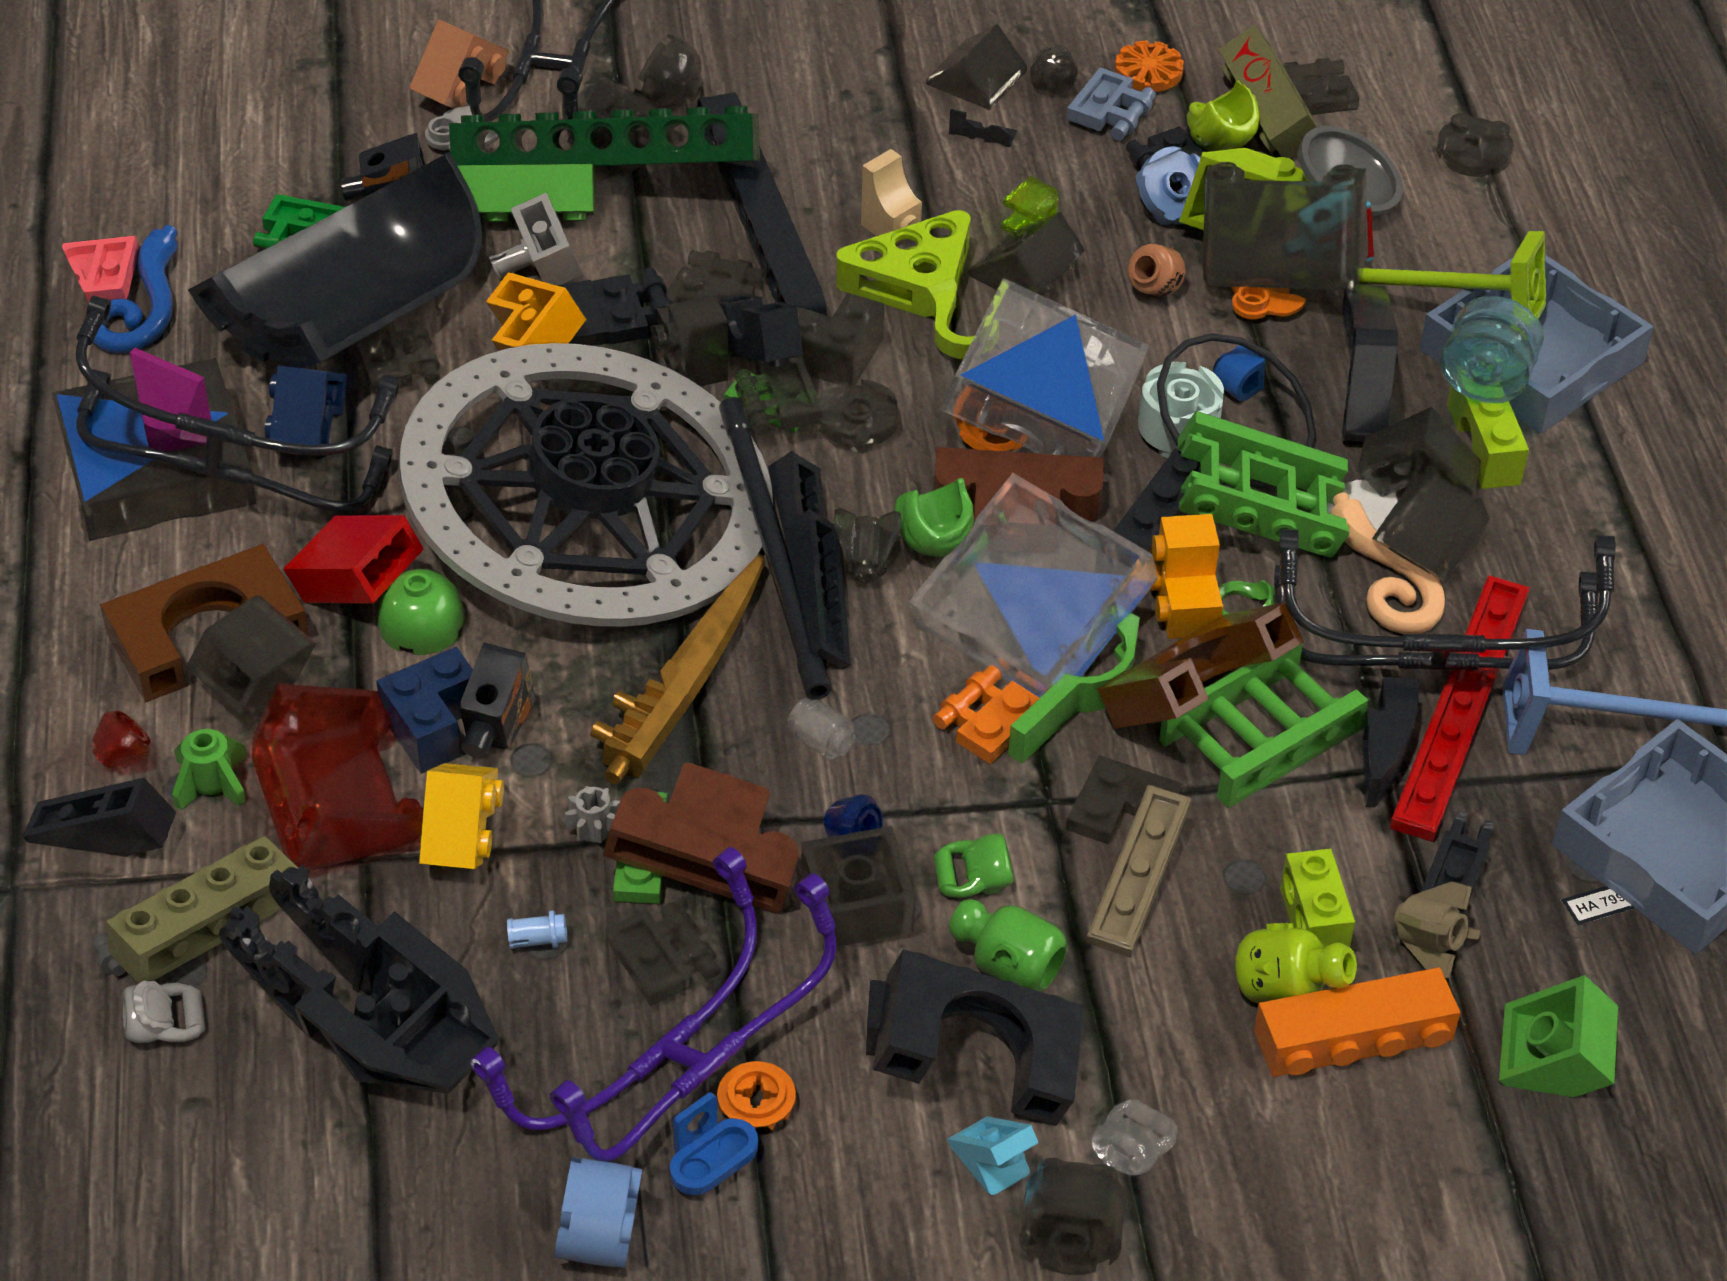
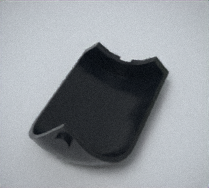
M448 152L340 211L188 289V291L216 329L220 332L226 329L241 342L240 349L263 362L272 359L283 363L286 367L302 368L312 366L335 355L464 281L474 269L480 254L482 230L479 211L467 182L451 153Z

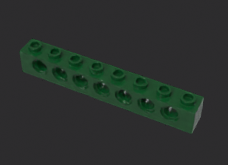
M748 106L725 107V114L710 115L709 107L686 108L687 115L672 116V109H649V117H634V110H612L611 118H596V111L573 112V119L559 120L558 112L535 113L536 120L521 121V114H498V122H484V115H461V123H449L450 153L457 166L559 164L616 166L760 161L759 114L748 113ZM720 123L725 127L727 136L721 145L716 146L711 142L709 133L714 125ZM678 125H683L688 131V140L681 147L676 146L672 141V131ZM641 126H645L650 132V141L643 148L638 147L634 141L635 131ZM604 127L611 131L613 137L611 145L606 149L600 148L596 140L597 133ZM565 129H570L575 137L574 144L569 150H564L559 143V136ZM532 130L537 137V144L533 150L528 152L522 145V136L526 131ZM494 131L499 137V146L491 153L486 149L484 141L486 135Z

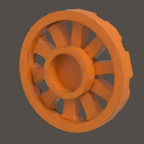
M1148 40L1134 42L1132 46L1129 44L1124 46L1116 56L1114 69L1115 73L1130 78L1133 76L1132 89L1142 91L1144 88L1149 87L1155 92L1168 90L1180 82L1183 76L1184 61L1181 59V54L1174 48L1169 49L1167 44L1157 41L1151 44L1148 43Z

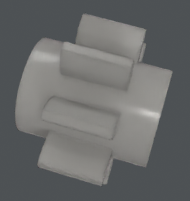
M586 786L578 792L576 797H568L569 810L565 812L566 829L576 828L578 841L585 840L602 843V840L608 837L620 801H610L608 788L603 790L599 787Z

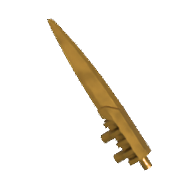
M757 555L730 583L700 619L671 660L666 662L660 671L662 683L649 679L645 685L644 695L638 694L636 698L620 690L616 693L612 706L625 712L623 724H617L613 728L600 721L595 722L590 736L604 743L602 763L609 766L604 773V777L610 783L619 784L625 775L639 778L684 715L723 654L744 614L765 564V558L762 555Z

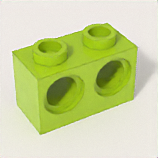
M1332 849L1286 854L1280 891L1290 923H1293L1294 928L1305 929L1314 933L1324 948L1332 943H1342L1350 947L1355 919Z

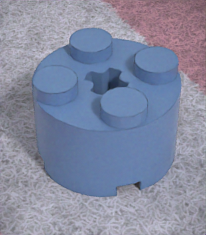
M572 1156L554 1258L611 1268H625L642 1169L633 1168L629 1165Z

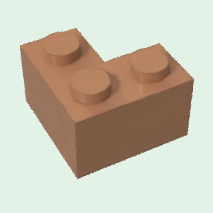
M438 19L409 89L451 108L463 107L467 103L465 83L462 82L458 75L463 60L468 57L479 59L484 65L481 79L495 85L498 77L505 70L506 59L510 51Z

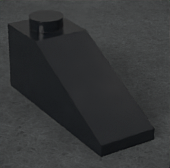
M144 777L39 801L22 837L28 843L131 855L162 848L177 812Z

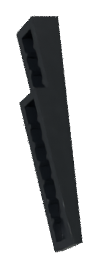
M791 451L769 465L768 471L811 647L814 654L841 669H845L851 665L839 527L825 519L821 469Z

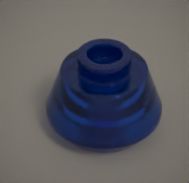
M860 794L838 799L825 813L824 828L827 837L850 856H860L872 849L881 835L883 826L882 812L874 798L869 795Z

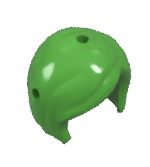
M959 478L926 494L919 495L917 489L903 493L895 501L894 514L897 528L905 543L912 550L924 556L943 558L962 549L970 539L974 529L973 504L966 490L963 478Z

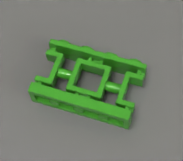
M1199 411L1194 412L1178 437V450H1181L1182 457L1201 462V473L1192 470L1181 486V493H1184V496L1179 502V510L1191 515L1212 514L1214 522L1277 542L1280 539V529H1296L1299 534L1298 548L1328 558L1333 557L1349 536V526L1346 524L1345 518L1327 513V503L1334 505V496L1342 493L1345 489V483L1341 481L1348 472V459ZM1219 463L1231 466V468L1219 465ZM1250 478L1277 486V497L1250 489ZM1219 482L1231 486V488L1219 485ZM1296 487L1306 490L1307 492L1296 489ZM1297 507L1308 510V512L1298 510Z

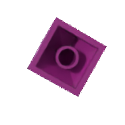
M137 348L130 352L139 402L177 415L182 412L211 420L203 376ZM142 414L148 448L171 451L206 444L205 436L176 429L173 424Z

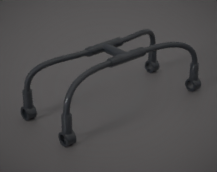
M532 0L531 33L526 37L515 67L513 83L501 102L486 114H483L479 108L481 103L480 80L484 72V65L479 59L474 57H468L463 60L458 75L462 82L465 83L466 102L470 106L471 114L484 115V122H491L497 119L498 114H502L512 103L522 83L527 81L531 67L536 66L563 69L557 81V89L563 96L562 116L563 119H573V112L578 111V91L582 82L581 74L591 46L590 40L615 0H604L588 24L581 39L577 41L572 56L537 52L540 43L542 4L541 0ZM565 129L568 133H572L570 129Z
M94 295L91 297L86 317L76 337L78 340L76 346L77 365L84 378L88 381L87 389L77 409L78 417L76 421L78 435L84 442L109 452L173 463L176 468L249 487L251 484L329 511H356L364 507L371 500L372 496L378 492L384 474L388 472L392 460L393 449L375 446L370 467L362 485V494L355 500L340 502L324 499L255 475L252 470L223 463V444L227 442L247 448L255 446L298 455H332L355 449L367 442L378 430L380 424L385 422L390 407L397 398L401 382L400 378L387 374L382 375L377 396L369 414L370 422L362 432L351 439L332 444L311 445L282 442L255 436V432L182 412L177 415L149 406L110 387V373L91 369L87 360V347L93 343L101 325L107 322L111 309V300ZM106 396L128 409L173 424L176 429L205 436L206 458L181 451L172 453L105 440L88 431L87 421L88 418L93 416L101 397Z
M1280 529V565H1275L1274 569L1275 604L1285 602L1293 619L1308 632L1327 640L1351 645L1403 648V651H1423H1400L1398 655H1333L1313 652L1302 647L1300 659L1333 666H1398L1399 669L1475 671L1479 667L1509 669L1513 658L1479 657L1478 653H1484L1485 650L1549 648L1582 639L1580 646L1575 652L1564 657L1547 659L1548 670H1554L1578 663L1588 654L1592 647L1595 630L1604 621L1610 607L1611 593L1614 592L1616 544L1615 536L1596 535L1594 539L1596 572L1579 573L1578 593L1581 604V626L1567 633L1538 638L1485 639L1484 635L1404 634L1403 637L1361 635L1332 630L1310 620L1304 615L1297 604L1294 587L1297 585L1298 530Z

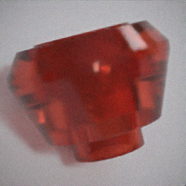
M118 710L105 712L102 715L92 737L95 745L92 751L103 765L110 769L114 766L124 769L150 756L151 739L135 720Z

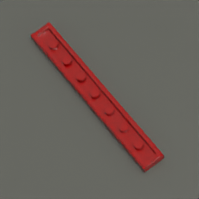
M1488 575L1465 635H1484L1485 639H1512L1530 587ZM1485 650L1484 653L1479 652L1478 654L1479 657L1504 658L1507 650ZM1479 667L1477 671L1450 670L1392 816L1390 829L1434 842L1500 668Z

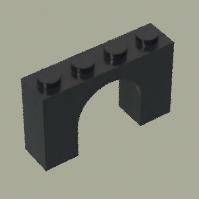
M903 949L886 978L873 1070L919 1084L936 1059L941 1020L954 1016L975 1018L997 1030L1009 1044L1014 1055L1015 1079L1011 1112L1057 1126L1075 1100L1084 1005L1065 1000L1058 995H1049L1023 987L1013 981H1004L978 973L968 967H959L931 958L924 953H914Z

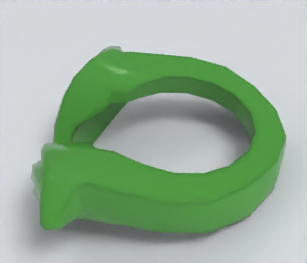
M1261 580L1258 583L1230 581L1219 587L1221 599L1231 594H1240L1250 599L1267 600L1264 606L1274 605V588L1269 583H1266L1265 580ZM1223 609L1222 615L1229 614Z

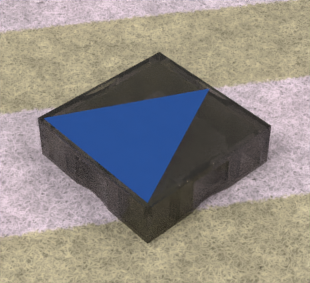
M217 358L179 365V367L204 377L211 420L238 428ZM134 375L110 381V387L139 401ZM87 385L52 392L58 424L68 463L73 473L78 501L89 541L147 529L173 519L201 517L257 504L254 485L250 484L247 487L176 468L173 463L109 452L87 444L80 438L76 429L77 409L85 394ZM106 396L101 397L93 416L88 418V431L105 440L148 447L142 414L128 409ZM224 442L223 463L251 470L245 448ZM206 444L168 451L172 453L181 451L206 458Z

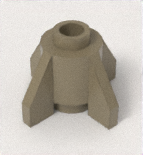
M1449 882L1412 895L1398 906L1394 916V926L1401 941L1426 970L1440 967L1445 978H1450L1455 955L1445 952L1448 950L1456 951L1463 945L1466 938L1479 939L1480 930L1468 927L1467 916L1459 913L1457 909L1467 910L1472 887L1457 882Z

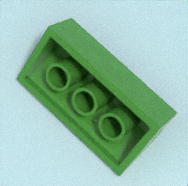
M592 164L458 166L474 196L479 215H485V222H508L509 215H513L511 208L544 193H547L556 214H563V221H586V214H595V170Z

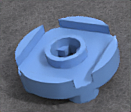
M1175 146L1157 151L1145 161L1142 169L1136 175V184L1143 203L1153 214L1155 220L1162 225H1169L1171 223L1177 225L1184 224L1179 222L1200 161V157L1196 154L1188 155L1185 152L1179 151L1182 148ZM1170 177L1174 182H1181L1183 187L1179 190V194L1171 189Z

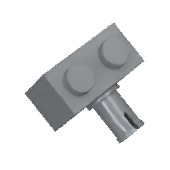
M547 193L511 208L523 238L520 239L521 244L494 256H489L499 280L503 279L508 272L514 273L530 265L533 268L536 267L543 282L557 286L583 275Z

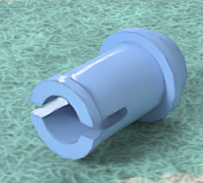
M552 910L549 911V916L507 919L510 949L552 944L553 948H558L559 943L567 942L565 914L556 915L555 911Z

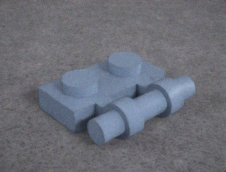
M1100 67L1068 106L1066 119L1097 131H1101L1106 123L1113 125L1114 127L1111 129L1110 134L1113 139L1120 141L1125 136L1131 135L1134 132L1140 117L1148 114L1153 106L1152 101L1155 99L1156 93L1149 87L1144 88L1141 92L1132 89V78ZM1120 105H1123L1128 107V109L1125 110L1119 107Z

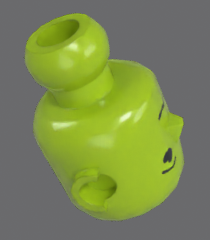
M1293 923L1266 924L1267 929H1258L1247 934L1239 944L1235 956V974L1239 988L1247 999L1258 1004L1260 1002L1321 991L1325 984L1332 988L1341 989L1354 981L1357 972L1356 956L1349 946L1342 943H1332L1324 948L1314 933L1305 929L1294 928Z

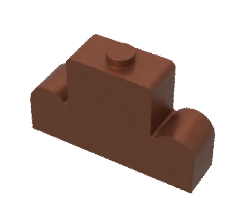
M937 447L934 490L948 485L959 478H963L966 490L973 504L974 529L972 548L975 551L1053 556L1057 550L1059 518H1063L1069 524L1082 526L1093 523L1099 517L1104 458Z
M685 763L681 768L669 803H665L657 792L647 788H634L623 795L610 827L603 856L734 899L727 881L718 874L713 864V859L728 847H732L746 861L747 867L743 873L753 895L752 905L780 914L799 858V849L796 842L782 832L771 831L764 834L758 832L770 796V791L767 788L735 778L726 773H720L692 763Z

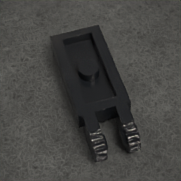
M1458 811L1450 831H1445L1421 892L1449 882H1457L1472 887L1470 901L1488 856L1489 843L1493 835L1495 823L1485 820L1479 829L1477 840L1463 836L1468 824V814ZM1457 908L1459 913L1465 914V909Z

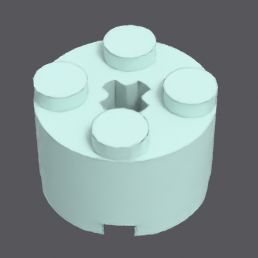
M1172 362L1164 386L1168 414L1178 433L1181 434L1195 411L1221 419L1224 387L1217 375L1202 366H1199V371L1186 368V362ZM1162 364L1153 368L1148 373L1146 381L1142 386L1138 428L1142 437L1150 445L1157 448L1160 455L1168 458L1174 449L1178 450V446L1175 444L1160 415L1156 384L1163 366Z

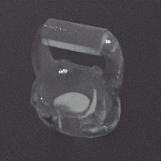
M1137 1099L1127 1100L1115 1105L1107 1115L1105 1123L1096 1129L1092 1138V1145L1098 1157L1114 1170L1133 1176L1147 1173L1153 1167L1158 1157L1167 1153L1176 1144L1178 1127L1175 1120ZM1153 1131L1156 1132V1133H1158L1159 1135H1161V1136H1163V1137H1162V1138H1157V1137L1155 1136V1134L1153 1133Z

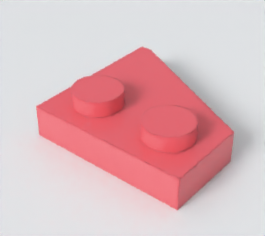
M136 236L63 243V251L88 303L93 295L109 300L128 298L140 251V245Z

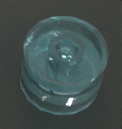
M1489 296L1479 297L1466 303L1457 313L1452 325L1451 334L1447 337L1442 349L1440 365L1445 379L1456 391L1469 399L1484 403H1504L1518 397L1528 386L1534 365L1537 363L1542 349L1544 334L1541 323L1528 308L1511 299Z

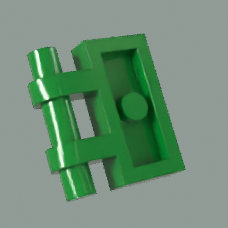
M276 194L262 217L264 230L271 232L269 234L256 232L253 245L256 248L267 249L288 238L289 235H294L345 207Z

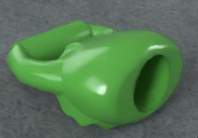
M988 834L976 840L951 842L940 848L933 856L939 892L948 898H967L980 892L984 894H998L1003 888L1008 887L1014 881L1006 839L1002 834ZM963 854L962 858L965 861L968 883L957 886L952 861V855Z

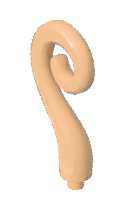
M1345 492L1335 495L1333 498L1335 506L1330 514L1346 519V524L1349 526V536L1345 540L1346 544L1356 552L1380 562L1405 576L1414 584L1422 598L1423 605L1419 610L1401 612L1393 609L1385 601L1386 597L1394 596L1404 605L1410 606L1416 600V591L1406 580L1396 577H1383L1375 581L1367 592L1366 605L1373 619L1386 629L1401 634H1422L1431 630L1441 619L1445 607L1444 591L1438 577L1418 557L1378 532L1370 522L1360 501L1350 499L1348 493Z

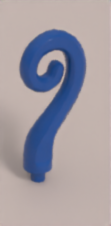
M165 225L162 230H152L144 240L139 251L138 270L151 301V310L147 319L140 325L143 312L136 303L128 299H112L108 320L117 316L124 317L125 326L130 331L124 333L113 332L105 327L106 323L102 324L93 343L103 351L113 354L130 353L134 348L144 349L159 339L167 329L172 316L173 301L171 289L165 275V268L178 247L175 240L178 232L173 226Z

